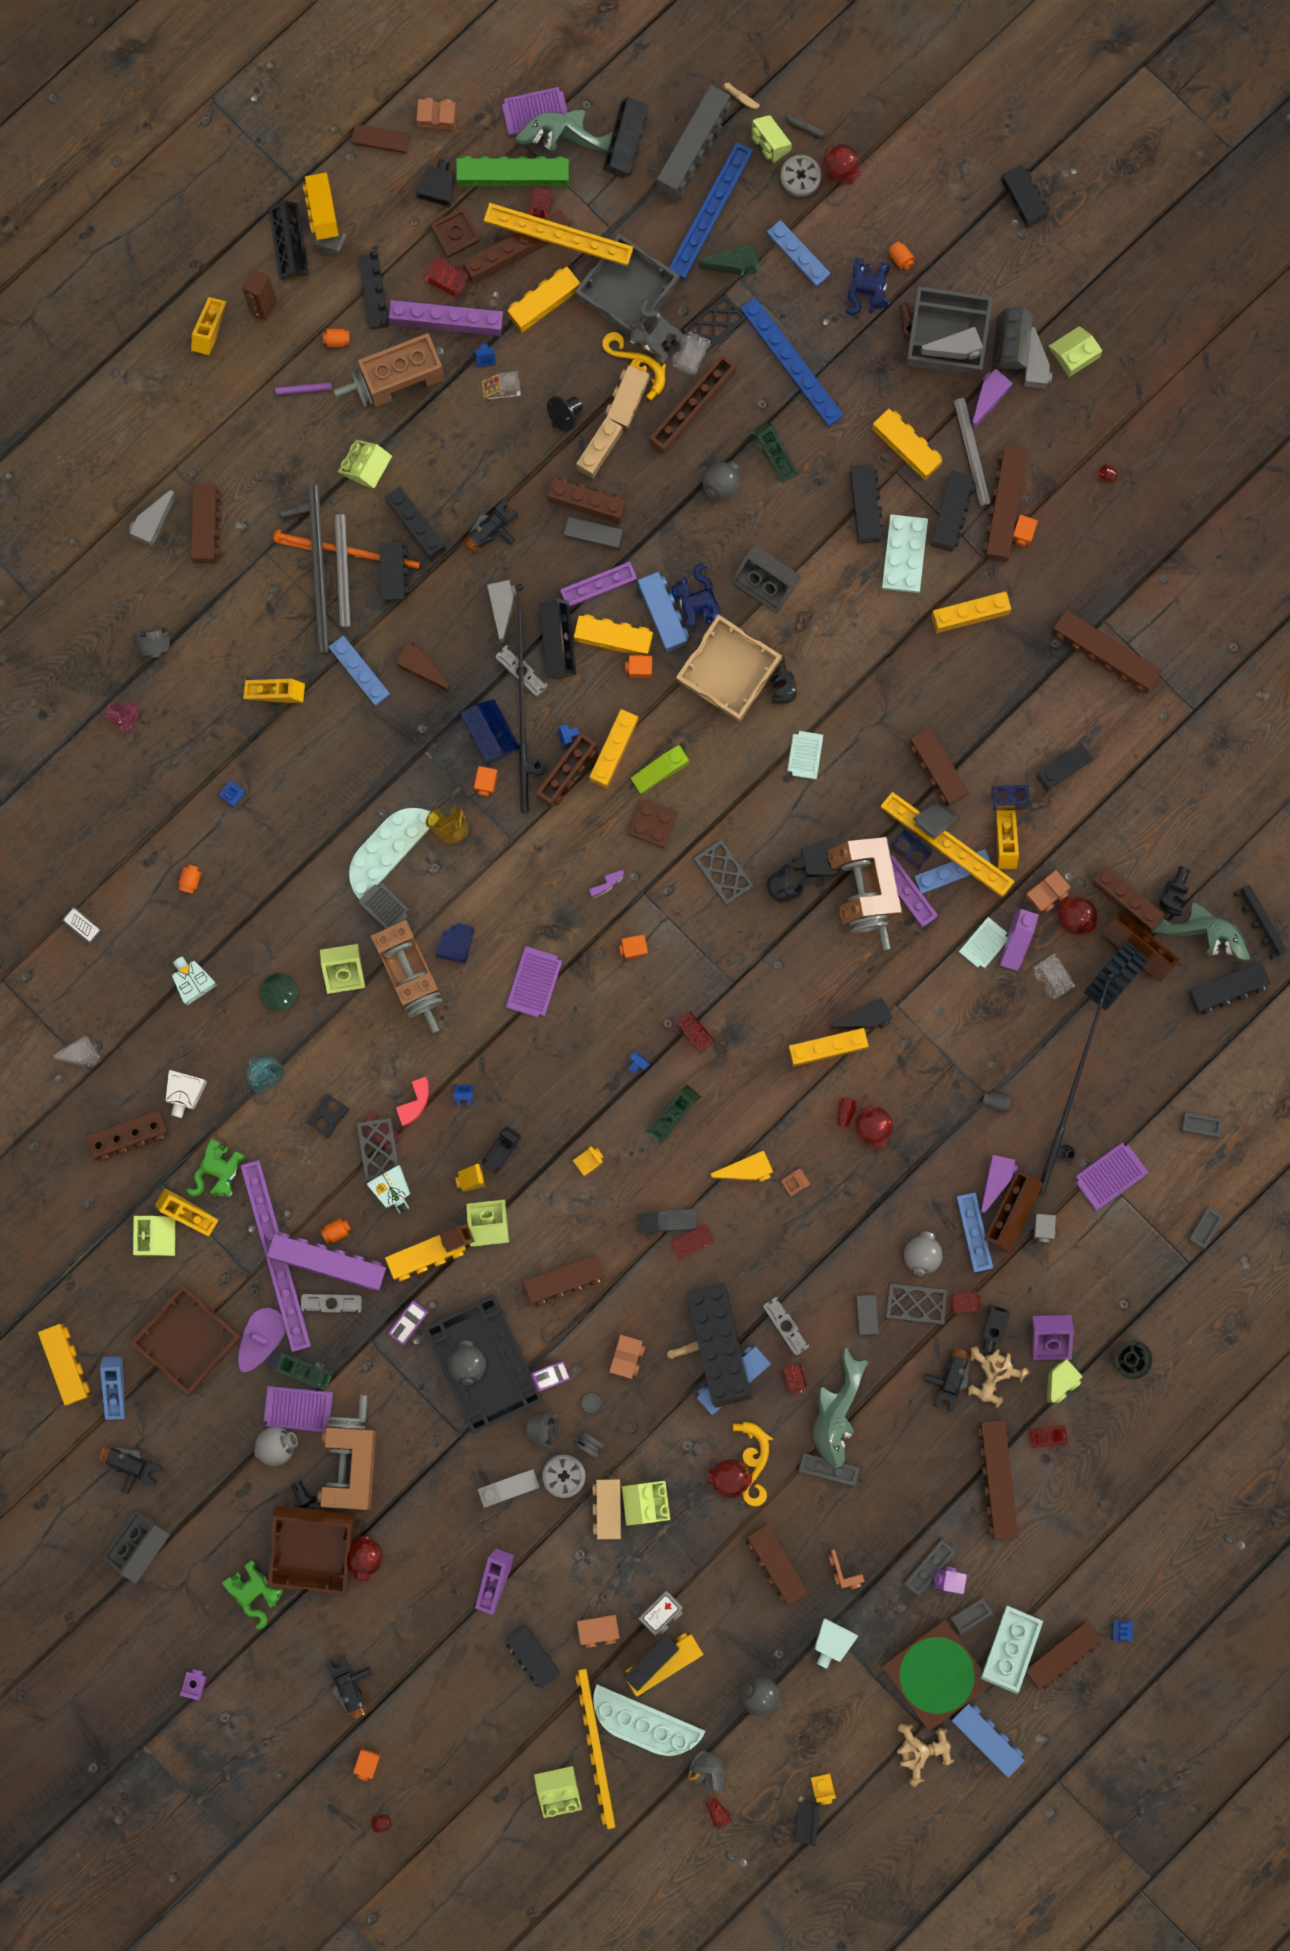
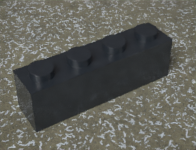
M629 96L621 101L603 167L604 171L621 178L632 173L634 169L633 160L639 150V146H637L638 141L644 131L642 129L643 122L646 121L648 116V104Z
M873 464L851 466L850 480L858 544L881 542V538L884 536V525H880L879 519L882 518V507L878 506L877 499H880V490L875 485V481H878L877 470H874Z
M951 471L930 546L950 552L953 551L954 547H958L961 537L957 536L958 530H963L965 518H962L963 512H968L970 501L967 498L969 494H973L975 483H972L973 476Z
M401 486L385 496L388 506L430 561H433L446 551L445 544Z
M556 598L540 603L547 678L563 679L576 675L569 601Z
M1261 962L1192 989L1188 993L1196 1013L1202 1012L1205 1015L1214 1011L1213 1007L1220 1005L1222 1008L1232 1004L1231 1000L1238 998L1240 1001L1248 998V993L1256 991V994L1267 990L1266 986L1271 984Z

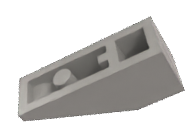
M973 327L923 345L920 352L921 355L974 359L980 356L983 346L976 328Z
M1032 327L1028 368H1025L1024 387L1046 389L1048 383L1052 381V372H1049L1050 365L1035 327Z
M168 491L137 516L136 521H132L129 531L133 539L153 547L176 498L174 491Z
M510 580L487 585L500 643H504L514 605L513 597L517 596L515 586L510 585Z
M534 1469L479 1488L478 1492L485 1508L538 1489L540 1486Z

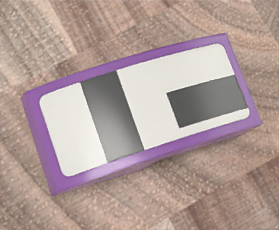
M623 870L606 875V884L589 889L591 899L599 897L615 887L624 877Z
M413 1300L388 1334L404 1345L429 1312Z
M563 1361L530 1374L537 1392L570 1380Z

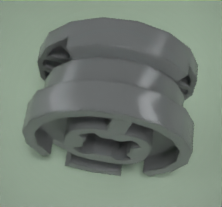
M582 1431L580 1433L581 1437L574 1444L597 1458L599 1450L603 1449L605 1445Z

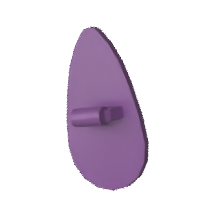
M262 1308L254 1312L245 1327L238 1353L240 1371L245 1373L258 1367L270 1356L283 1339L286 1328L282 1314L277 1310Z

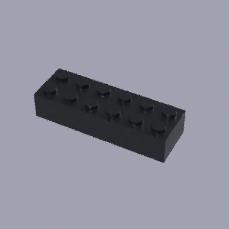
M722 1282L687 1291L713 1406L718 1408L753 1399L725 1283Z

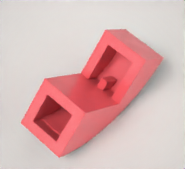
M427 1077L412 1081L418 1100L396 1107L403 1127L417 1120L426 1108L429 1099Z

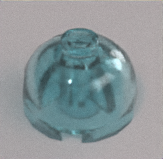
M271 1056L255 1057L250 1060L246 1069V1081L255 1093H265L264 1089L269 1086L272 1089L280 1082L284 1075L282 1070L284 1067Z

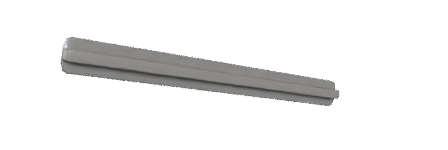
M959 398L954 401L979 504L980 506H987L991 501L966 401L964 398Z
M337 514L335 515L339 618L341 627H349L350 605L345 515Z

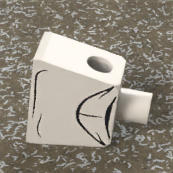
M169 1070L166 1102L174 1104L171 1115L182 1118L185 1108L194 1110L207 1081Z

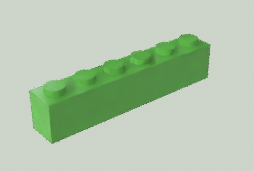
M463 156L457 158V186L569 187V159H565L562 156L554 157V159H547L543 156H538L535 159H528L525 156L517 157V159L506 156L498 158Z

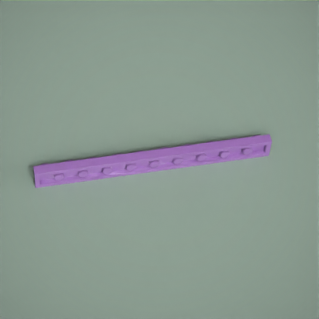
M260 1160L241 1165L291 1350L295 1352L309 1348L311 1343L290 1267L288 1264L267 1258L274 1234L278 1235L280 1231Z

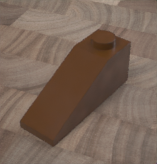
M406 643L396 662L397 667L448 692V683L424 651H422V647L414 643L412 645Z

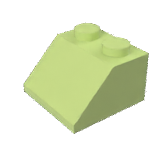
M1080 326L1048 346L1068 377L1100 358L1102 349L1093 336Z
M358 944L320 950L321 966L327 994L365 988Z
M505 1200L466 1204L468 1226L475 1241L470 1244V1247L509 1242Z

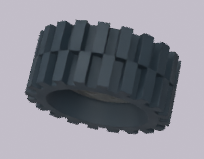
M1126 941L1083 993L1099 1005L1107 981L1106 974L1110 971L1113 972L1115 977L1109 982L1102 1008L1106 1011L1145 966L1149 958Z

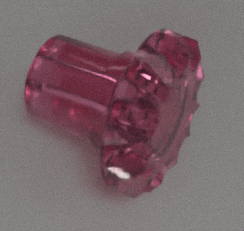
M131 702L126 703L124 706L109 703L105 709V718L116 722L119 731L129 732L131 728H134V723L137 722L136 718L139 715L137 713L138 707Z

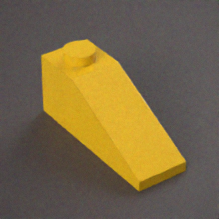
M208 297L192 333L191 351L210 355L227 301Z
M294 679L245 680L243 699L303 703L305 684Z
M996 810L998 869H1017L1019 849L1015 810Z
M761 1151L713 1172L710 1176L712 1179L756 1181L759 1179L760 1182L771 1178L770 1174L773 1173V1170L765 1152Z
M479 1164L459 1171V1176L455 1177L457 1188H461L462 1192L485 1187L482 1169Z
M166 1188L155 1204L161 1213L207 1236L211 1234L218 1222V1219Z

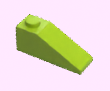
M678 745L631 777V780L641 795L688 766L689 759L680 745Z

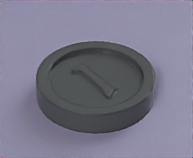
M594 1393L586 1394L582 1399L583 1409L589 1413L599 1410L601 1406L599 1396Z

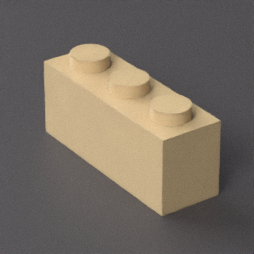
M629 365L627 370L623 369L620 380H622L620 387L616 386L612 396L615 399L612 404L608 405L605 412L607 418L629 429L650 379L648 373Z
M606 417L576 463L579 472L591 479L595 477L622 435V426Z
M620 1479L596 1480V1484H593V1496H597V1503L593 1504V1515H597V1523H593V1535H597V1539H621Z

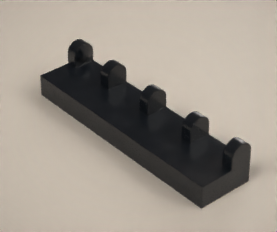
M373 251L370 252V255L359 256L370 330L389 327L378 253Z
M1250 884L1235 892V897L1242 894L1248 904L1242 908L1243 911L1251 909L1258 921L1252 924L1253 928L1260 925L1267 937L1261 941L1264 945L1269 942L1275 951L1270 956L1271 960L1284 954L1287 949Z

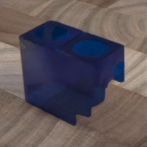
M1029 785L992 786L990 790L993 801L992 810L1027 809L1030 805ZM997 790H1006L1008 792V799L1004 802L997 801L995 792ZM1015 790H1025L1027 798L1024 801L1016 800L1014 797Z
M905 829L892 842L890 847L917 870L923 866L933 853L931 848ZM905 839L909 842L910 848L907 852H903L896 847L899 840ZM916 851L924 854L925 859L921 864H918L911 858V855Z
M457 923L456 926L452 925L449 931L444 930L443 934H441L436 958L466 964L475 928Z

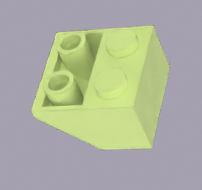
M770 115L752 121L751 138L756 145L759 144L763 149L762 153L767 160L770 159L775 163L791 151V142Z
M355 440L346 458L342 461L338 472L363 486L375 488L392 455L377 444Z
M134 1216L133 1255L175 1256L176 1220L165 1216Z
M1068 1359L1062 1360L1048 1373V1403L1061 1402L1067 1396L1065 1394L1067 1390H1074L1081 1384L1079 1380L1082 1378V1375Z
M665 1481L622 1486L626 1526L670 1520Z
M573 1766L534 1775L544 1818L582 1810Z

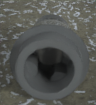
M985 1093L983 1105H987L1002 1113L1010 1111L1012 1097H1009L1008 1094Z

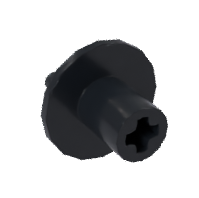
M558 396L550 398L547 402V411L553 422L552 427H557L566 432L572 430L575 426V415L581 412L583 408L581 401L577 397H571L566 401Z

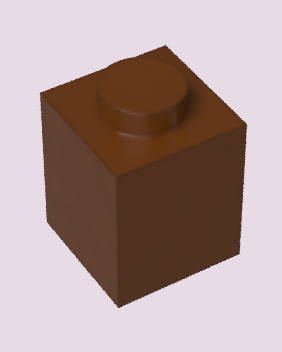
M468 1224L457 1226L440 1234L441 1242L446 1252L458 1250L475 1242Z

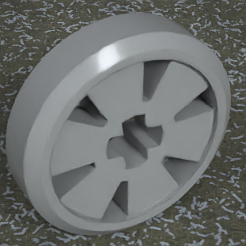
M793 156L786 160L781 168V184L791 195L798 197L808 196L815 192L820 185V166L809 156ZM801 172H803L804 179L802 177L801 179H798L797 173L801 174Z
M558 1455L550 1459L545 1465L542 1475L546 1489L552 1495L560 1498H568L577 1494L582 1489L586 1477L581 1462L570 1455ZM563 1470L567 1471V1474L570 1475V1478L566 1479L565 1482L558 1478V1475L563 1473Z

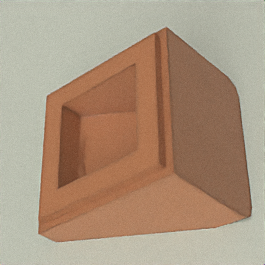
M801 1169L794 1171L781 1180L790 1197L810 1185Z

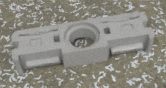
M506 645L502 648L501 652L496 654V660L519 681V675L516 673L517 668H519V658L508 650L509 646ZM523 660V667L527 669L526 675L523 676L524 687L535 697H539L547 689V682L544 683L534 674V670Z
M303 1294L301 1296V1311L304 1312L305 1309L306 1311H320L321 1309V1312L341 1313V1310L342 1312H356L358 1310V1313H361L362 1297L360 1295ZM329 1298H334L337 1301V1306L334 1309H328L326 1306V1301Z
M775 1297L764 1304L763 1308L793 1354L798 1355L806 1350L809 1344L806 1345L799 1331L797 1332L799 1330L790 1315L785 1314L786 1311L780 1302L776 1301L778 1298ZM783 1321L791 1323L792 1328L790 1331L784 1332L781 1329Z

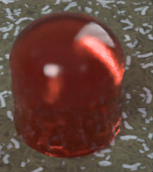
M1105 464L1099 471V477L1105 481L1114 482L1118 478V470Z
M380 1815L373 1817L371 1821L373 1831L377 1833L389 1830L391 1827L389 1816Z

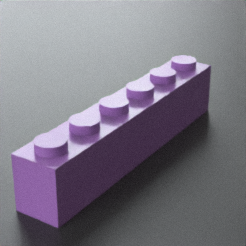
M391 300L390 325L502 337L503 311Z
M279 1232L278 1235L274 1234L267 1255L268 1259L379 1291L386 1270L385 1267H382L383 1263L374 1260L369 1263L358 1255L349 1257L345 1255L346 1252L334 1249V1252L326 1250L327 1246L317 1243L315 1246L309 1245L305 1239L297 1238V1241L289 1239L290 1235Z

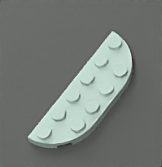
M406 808L393 813L358 849L351 861L349 870L350 883L359 900L375 884L378 886L438 821L439 817L424 809Z
M596 1684L593 1698L596 1715L602 1726L618 1738L659 1755L674 1756L692 1749L698 1744L705 1733L703 1729Z

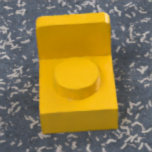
M591 1146L587 1151L575 1158L573 1162L583 1176H586L603 1163L601 1160L603 1155L598 1148L593 1149Z
M830 1773L811 1777L816 1802H820L821 1805L832 1803V1799L836 1797Z

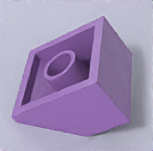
M1072 1315L1033 1316V1360H1072L1074 1337Z

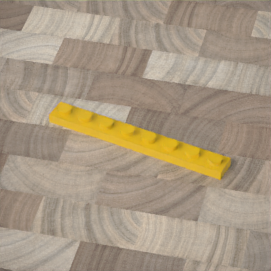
M489 203L484 218V223L628 266L633 251V246Z
M892 792L881 805L883 811L1002 898L1014 884L1013 879L947 831H944L936 839H932L915 825L916 822L913 818L920 812Z
M584 1668L579 1669V1674L575 1675L577 1687L581 1686L583 1693L579 1694L581 1706H585L586 1714H583L584 1725L589 1726L590 1733L586 1734L588 1746L592 1745L593 1748L590 1758L591 1764L596 1765L597 1773H593L595 1785L600 1786L601 1793H597L599 1805H603L604 1813H601L602 1824H607V1829L615 1828V1821L587 1669Z

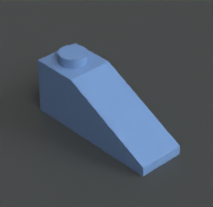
M122 1356L103 1357L100 1372L105 1420L125 1419Z

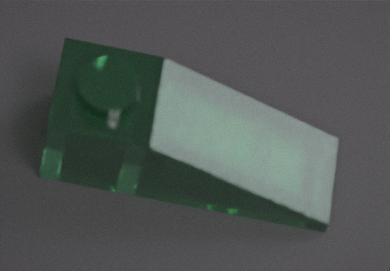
M752 243L700 258L699 267L701 269L737 275H752L759 270V261Z
M765 422L751 431L757 445L781 483L798 474L772 424Z
M688 1084L685 1085L649 1127L647 1132L658 1142L662 1143L702 1096Z
M277 1350L273 1351L267 1368L324 1391H326L332 1376L330 1371Z

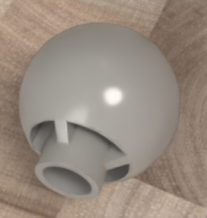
M921 1232L919 1237L911 1239L905 1247V1263L915 1275L924 1276L925 1274L932 1273L942 1262V1249L939 1243L935 1241L933 1233Z
M280 1427L267 1428L256 1439L255 1456L266 1465L280 1466L291 1458L294 1447L298 1445L297 1437L293 1432L288 1433Z

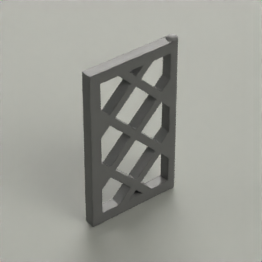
M722 839L694 858L726 905L749 889L754 888V884ZM721 845L726 852V856L714 855L715 848ZM704 856L711 857L709 868L704 867L699 859ZM714 858L725 860L723 870L712 868ZM728 860L733 861L738 868L737 873L726 871ZM711 872L722 873L721 884L715 883L710 876ZM725 874L736 876L735 887L723 885ZM739 877H744L749 885L745 888L737 887ZM722 889H733V896L727 899L722 893Z
M388 1117L386 1119L357 1123L365 1180L375 1179L382 1175L380 1174L381 1171L387 1172L384 1167L389 1160L394 1162L395 1167L398 1165L391 1117ZM388 1122L389 1133L387 1135L377 1129L381 1123ZM368 1125L373 1131L365 1138L362 1134L361 1126ZM375 1131L384 1137L379 1147L369 1141ZM386 1140L391 1142L392 1153L390 1155L381 1149ZM366 1143L376 1149L371 1158L366 1156L364 1147ZM378 1151L388 1158L382 1167L372 1161ZM370 1163L379 1169L376 1175L369 1176L368 1165Z
M890 1283L885 1318L944 1325L948 1290ZM893 1288L903 1289L905 1294L896 1299L893 1296ZM913 1290L923 1291L925 1296L917 1302L910 1292ZM933 1292L943 1293V1299L940 1303L937 1304L930 1296ZM908 1295L914 1305L905 1311L899 1301ZM928 1297L935 1307L925 1313L919 1304ZM897 1304L903 1314L900 1316L890 1315L891 1308ZM917 1306L923 1316L915 1318L910 1317L908 1313ZM935 1309H938L941 1313V1319L933 1320L928 1315Z

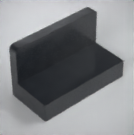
M798 1802L795 1843L816 1846L818 1803Z

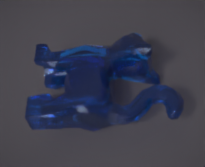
M855 258L852 269L853 280L848 292V299L854 304V308L846 309L847 314L856 315L861 310V302L855 296L856 293L872 294L870 313L874 309L888 306L889 301L885 296L887 286L885 275L890 271V264L881 263L877 274L874 275L867 273L871 269V264L864 265V259Z
M704 563L698 564L695 567L694 577L697 581L705 584V589L690 594L686 577H683V580L677 582L670 589L671 593L679 598L680 607L686 615L687 620L684 622L686 628L695 626V612L704 611V623L712 622V619H716L718 614L721 616L719 606L714 598L713 584L710 578L701 574V571L707 568V565Z

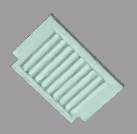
M799 731V735L793 734L787 768L788 772H793L792 776L817 780L823 741L822 734Z
M988 917L961 948L959 953L977 968L981 965L985 969L1005 945L1007 940L1005 935L1007 932Z

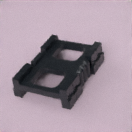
M327 1094L321 1102L322 1105L318 1107L316 1113H313L306 1123L329 1138L335 1130L334 1127L339 1123L338 1121H341L340 1118L343 1119L349 1109ZM331 1101L341 1106L336 1115L326 1110ZM321 1116L329 1121V1125L324 1131L315 1126V1122Z

